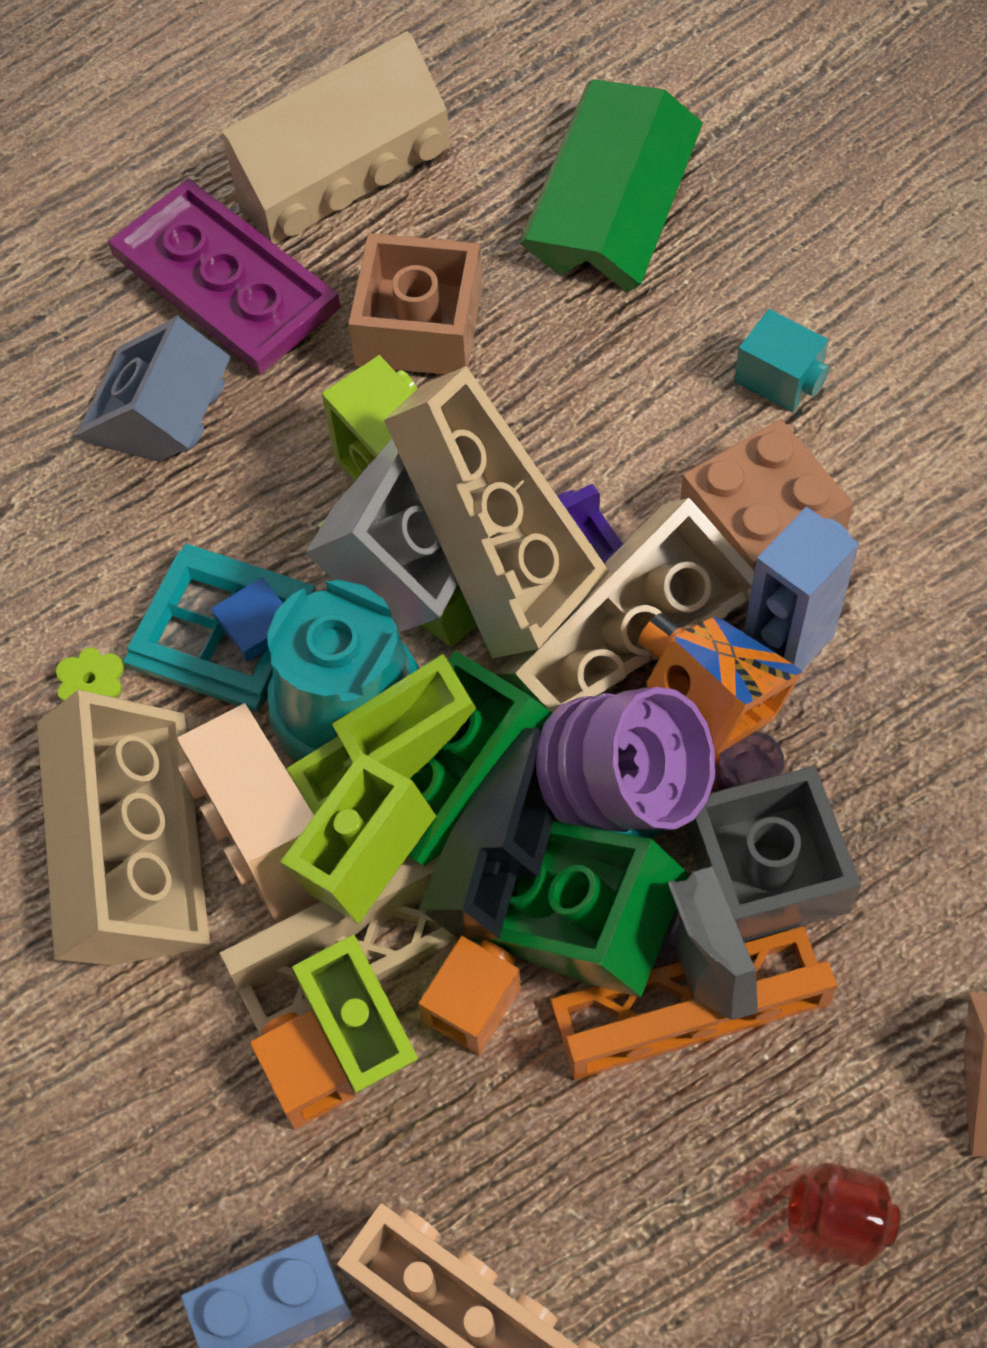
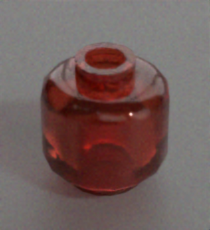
M820 1163L808 1175L801 1174L797 1178L790 1194L787 1213L788 1226L791 1231L797 1232L798 1240L805 1252L857 1266L870 1264L877 1259L883 1247H891L894 1244L899 1233L901 1220L899 1207L892 1203L889 1187L881 1176L835 1163Z

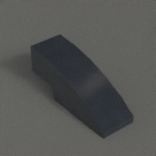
M537 727L525 728L476 789L453 827L431 874L419 910L456 938L463 936L465 938L499 939L516 877H539L555 815L543 800L536 775L537 744L541 735V731Z

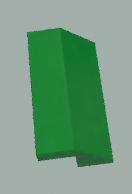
M592 79L585 86L519 244L560 276L587 260L627 293L639 287L646 274L703 122L665 89Z

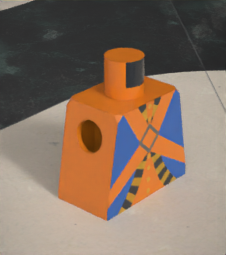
M659 613L648 622L638 639V643L659 659L647 681V687L674 689L694 702L708 724L715 748V755L774 721L803 673L801 669L723 619L711 617L684 630L666 615Z

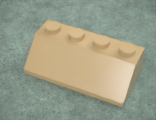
M408 31L222 131L239 207L263 236L275 245L290 236L301 233L311 224L336 210L346 208L354 200L379 186L389 184L397 176L424 161L435 158L442 151L450 147L447 108L414 38Z
M77 690L37 722L54 959L112 966L202 950L210 945L195 804L177 768L188 762L177 740L179 736L187 733L185 715L177 711Z

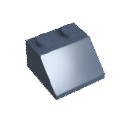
M180 317L172 318L119 346L75 436L86 443L155 461L163 460L179 452H188L197 444L203 434L204 425L201 421L208 406L218 398L224 388L225 380L222 378V375L231 356Z

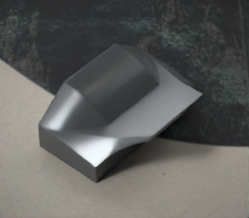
M713 866L693 871L688 880L676 882L670 880L668 884L682 918L675 936V950L694 1000L730 1020L758 1013L756 970Z

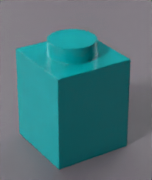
M768 309L738 349L734 382L793 413L806 394L814 397L819 392L828 376L830 366L825 364L824 361L829 339Z

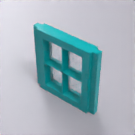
M185 543L183 549L178 551L127 648L128 653L123 660L124 666L236 706L245 703L250 711L258 713L261 705H264L268 697L267 688L273 674L270 651L267 649L246 662L214 619L211 608L261 577L266 580L282 603L291 594L305 588L308 596L316 592L315 585Z

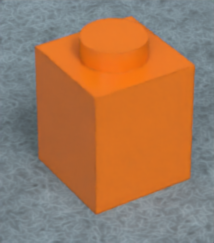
M461 936L418 1003L423 1023L480 1056L521 990L519 968L514 966L515 959L506 950L490 941L482 940L477 945Z
M312 1009L299 1016L296 1012H291L273 1019L261 1030L262 1036L250 1041L294 1130L355 1098L350 1083Z

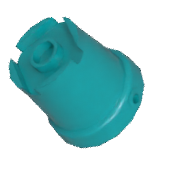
M343 580L325 581L327 590L316 591L308 596L305 588L291 594L273 616L267 632L268 648L273 674L267 688L270 728L284 753L296 762L338 736L332 723L420 669L407 646L402 643L397 626L391 618L388 605L382 597L364 585Z

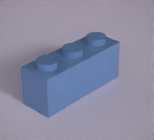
M806 506L757 557L744 633L803 671L835 636L859 543L851 538L849 532L840 523L830 518H822Z

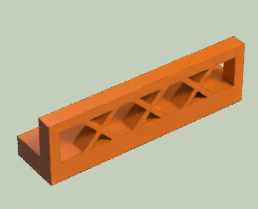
M802 926L745 943L751 960L756 959L753 964L756 970L758 1013L730 1020L695 1001L689 985L685 988L675 983L686 979L680 962L653 969L644 991L658 987L681 999L679 1004L638 1015L632 1012L639 998L638 996L594 986L552 998L551 1007L573 1079L577 1080L829 1006L838 986L828 960L820 963L817 962L805 928ZM794 948L801 968L768 978L758 974L768 955ZM629 996L623 1007L612 1001ZM596 1006L617 1017L613 1023L575 1033L569 1013Z

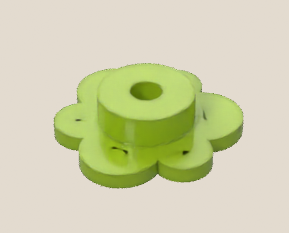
M88 647L80 652L79 658L68 657L63 659L56 668L57 678L62 683L58 687V696L64 701L77 690L117 698L122 692V685L118 680L124 672V664L121 658L112 653L101 655L98 649Z

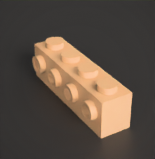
M380 1203L337 1263L348 1281L438 1348H600L583 1337L578 1345L571 1342L553 1328L558 1319L549 1310L523 1293L517 1301L512 1299L493 1285L498 1275L491 1268L464 1250L456 1258L435 1242L440 1233L423 1218L407 1208L399 1216Z

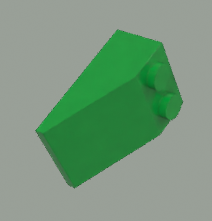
M456 650L448 661L476 709L435 756L410 778L436 815L409 854L411 858L423 866L441 854L453 827L472 795L502 754L525 728L537 727L542 732L544 723L552 715L551 711L530 695Z
M554 821L539 877H516L500 938L467 939L477 943L487 940L500 946L514 957L586 984L641 997L677 907L668 883L670 880L676 882L685 881L688 879L689 873L650 838Z

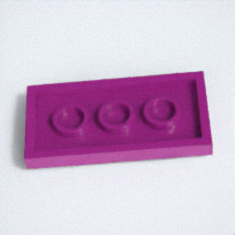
M187 178L108 241L112 255L260 375L341 308L339 294L190 178Z

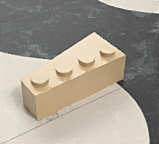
M464 366L422 384L384 419V422L490 655L494 659L539 649L609 570L467 366Z
M690 498L663 504L604 563L609 571L539 649L514 654L495 674L530 695L553 713L559 705L578 697L597 696L625 679L626 675L650 660L658 659L638 643L641 632L657 614L663 613L681 628L687 630L711 617L723 619L727 616L728 612L749 601L755 571Z

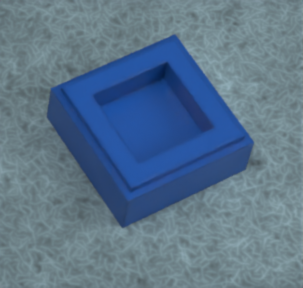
M261 577L211 608L216 622L245 661L248 662L269 649L267 632L276 610L283 603L266 580Z

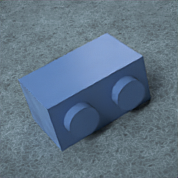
M318 1234L181 1295L199 1348H286L353 1317L329 1252Z

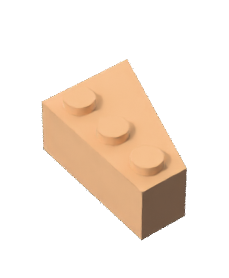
M244 703L179 736L177 740L188 762L177 768L194 801L206 796L209 803L200 807V810L217 842L227 837L229 838L232 846L223 851L241 885L252 881L275 924L321 902L309 895L280 862L314 817V814L247 705Z

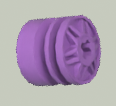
M651 687L624 691L617 695L607 693L595 697H578L559 705L544 723L537 744L536 775L543 800L557 820L562 823L611 832L674 830L693 821L707 803L715 779V748L708 724L695 703L677 690Z

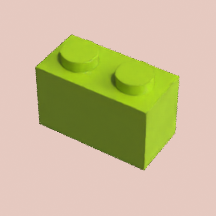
M360 753L280 862L309 895L359 925L436 815L412 780Z
M354 934L292 966L293 975L340 1063L354 1095L408 1067L419 1059Z

